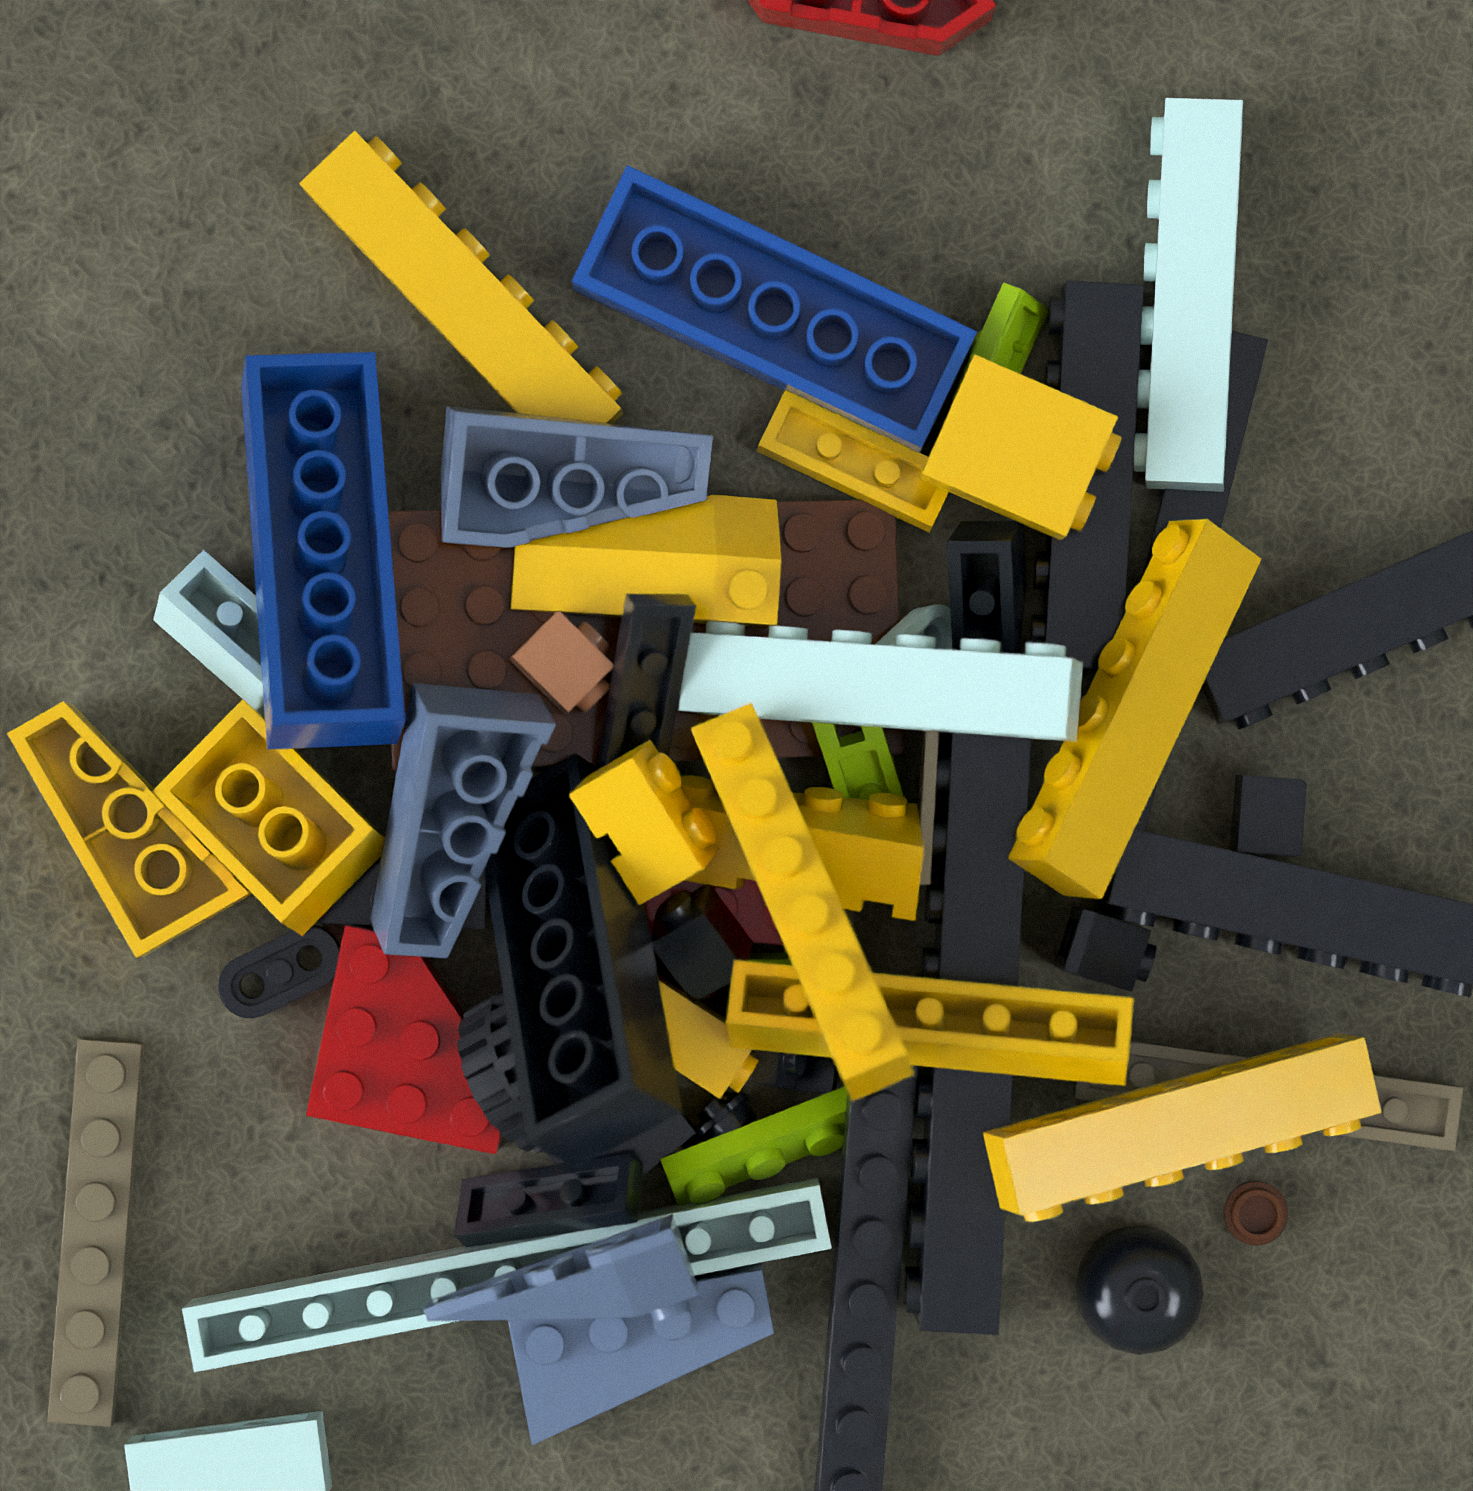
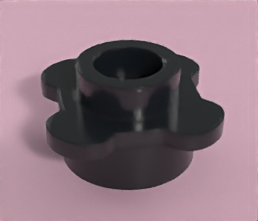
M727 1091L724 1092L720 1099L717 1097L699 1113L698 1117L704 1125L695 1133L697 1137L703 1139L707 1136L710 1140L750 1124L756 1117L755 1113L745 1103L750 1097L742 1092L733 1099Z

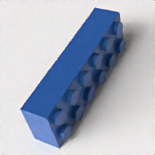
M628 165L571 281L574 291L919 453L977 331Z
M375 352L246 355L241 390L267 750L398 744L405 722Z

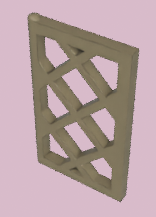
M922 730L918 812L924 843L920 886L930 885L939 739L938 731Z

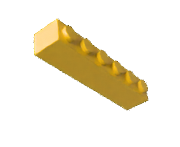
M354 130L299 183L305 193L516 413L613 424L623 414L621 407L615 402L623 394L621 390L598 366H595L587 373L571 356L579 348L576 343L555 321L551 320L543 327L527 310L534 302L532 297L511 275L507 274L499 281L485 267L483 262L490 256L487 250L465 228L455 235L439 219V216L446 208L421 182L411 189L394 172L402 162L377 136L367 143Z
M1208 519L1169 521L1167 527L1157 536L1152 547L1153 556L1140 583L1129 594L1125 604L1126 612L1113 639L1102 650L1098 661L1099 669L1086 696L1080 700L1077 742L1064 741L1059 752L1050 760L1044 773L1045 782L1034 805L1022 818L1017 828V840L1008 859L1064 896L1102 899L1262 560Z
M752 702L691 728L701 756L851 1100H857L914 1075L905 1047Z
M734 960L726 1022L731 1048L833 1057L793 966ZM872 973L905 1047L911 1065L1125 1086L1133 998Z
M1336 1033L985 1131L983 1136L1000 1208L1018 1215H1024L1025 1221L1031 1222L1058 1216L1063 1213V1203L1084 1198L1086 1204H1098L1118 1199L1124 1195L1123 1186L1140 1181H1145L1147 1187H1157L1178 1182L1184 1178L1183 1169L1204 1164L1207 1170L1231 1167L1244 1161L1242 1152L1264 1147V1152L1266 1153L1291 1150L1303 1144L1301 1136L1320 1130L1323 1131L1324 1136L1350 1133L1361 1128L1360 1119L1382 1112L1365 1037Z

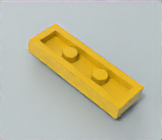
M787 390L784 391L757 448V452L858 500H863L930 533L949 493L919 479L928 456Z

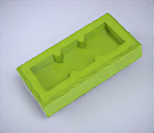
M1003 283L983 329L976 334L971 344L970 358L951 400H954L974 354L1021 374L1048 314V308L1023 289Z

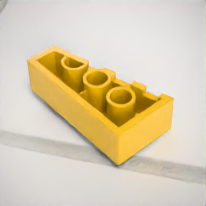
M63 701L7 733L136 958L150 954L252 895L237 877L152 792L154 788L73 704Z
M680 776V787L693 808H699L710 819L716 833V844L720 849L703 870L684 881L736 890L744 886L745 879L755 880L713 781L700 776ZM811 787L806 789L804 794L792 793L843 909L861 911L863 902L869 900L892 904V917L915 921L924 853L918 805L907 803L906 798L892 793H874L869 796V800L843 798V794L840 791L826 787Z

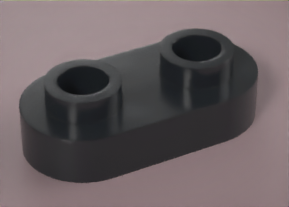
M312 926L303 936L292 930L230 961L221 972L218 990L221 1001L230 1012L242 1018H258L326 986L334 979L340 944L333 934L318 926ZM307 945L317 947L322 954L321 964L314 970L304 968L299 962V953ZM249 973L258 974L264 981V991L259 997H249L242 990V980Z

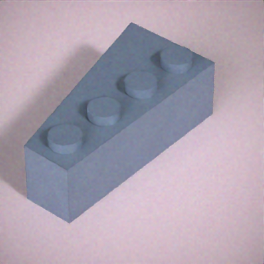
M412 684L370 919L384 954L448 958L481 887L479 878L491 853H497L506 831L503 826L517 796L523 797L533 775L530 768L541 745H547L556 726L539 694Z
M762 1263L695 1275L699 1286V1295L688 1299L691 1308L686 1312L661 1321L654 1322L651 1312L639 1317L508 1320L531 1445L774 1334Z

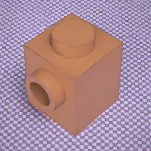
M559 610L509 658L563 714L568 713L575 705L584 713L587 712L610 688V683L604 676L613 668V664L605 657L612 649L611 646L587 622L584 621L576 628Z

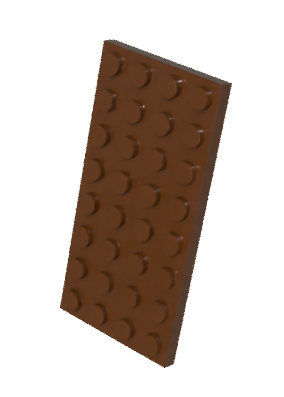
M863 500L777 502L781 574L776 626L808 629L807 640L832 642L833 630L866 632L872 634L871 645H875L899 623L896 517ZM441 510L388 511L405 722L398 744H391V771L397 770L413 683L539 694L556 726L547 745H541L532 766L556 765L575 753L590 763L596 764L609 690L587 712L584 713L575 705L568 713L563 714L509 660L554 614L551 612L510 609L515 546L506 548L443 542ZM562 613L576 628L584 621L592 626L611 646L612 649L605 657L614 665L622 618ZM693 623L691 633L706 632V624ZM745 627L744 636L768 638L769 628ZM613 668L604 676L609 683L611 682ZM678 702L669 758L672 761L703 760L691 728L719 716L680 711ZM759 719L776 758L823 756L812 722ZM835 724L839 737L862 731L861 726ZM884 728L892 754H904L903 729Z

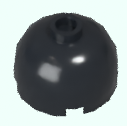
M1145 1226L1115 1229L1095 1241L1081 1260L1075 1286L1078 1310L1093 1335L1111 1348L1136 1355L1164 1351L1184 1339L1198 1320L1204 1296L1200 1268L1188 1248L1166 1231Z

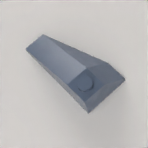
M671 1214L431 1299L426 1303L423 1310L427 1321L639 1317L651 1312L652 1318L656 1322L689 1310L691 1307L688 1299L699 1295V1286L674 1215Z

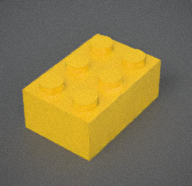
M243 699L152 791L282 924L301 936L382 856L385 836L297 748L267 750L265 718Z

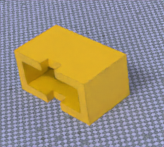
M651 740L591 773L569 794L595 837L598 839L608 833L621 854L614 857L611 862L639 905L703 870L720 850L716 844V833L710 819L699 808H693L680 787L681 777L677 767L666 754L657 751Z

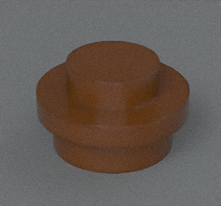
M1249 1181L1240 1184L1228 1195L1224 1204V1221L1230 1233L1239 1241L1248 1245H1265L1274 1241L1284 1231L1288 1221V1206L1283 1195L1272 1185L1262 1181Z

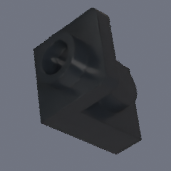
M755 1050L754 1057L759 1059V1062L752 1072V1083L775 1089L822 1094L836 1090L838 1068L833 1057Z

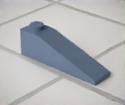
M447 406L441 460L442 541L509 548L530 543L531 540L564 532L572 533L627 517L634 518L705 501L707 498L713 436Z

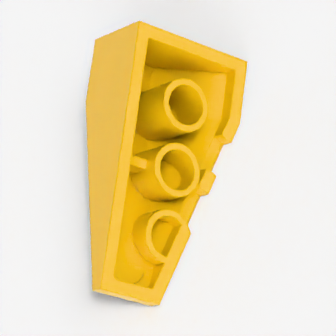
M710 495L707 496L705 501L634 518L627 517L590 526L588 529L572 533L564 532L531 540L530 543L517 545L514 550L510 609L551 613L559 610L564 614L622 618L626 594H688L696 605L693 623L725 622L765 629L769 628V626H776L781 574L777 500Z

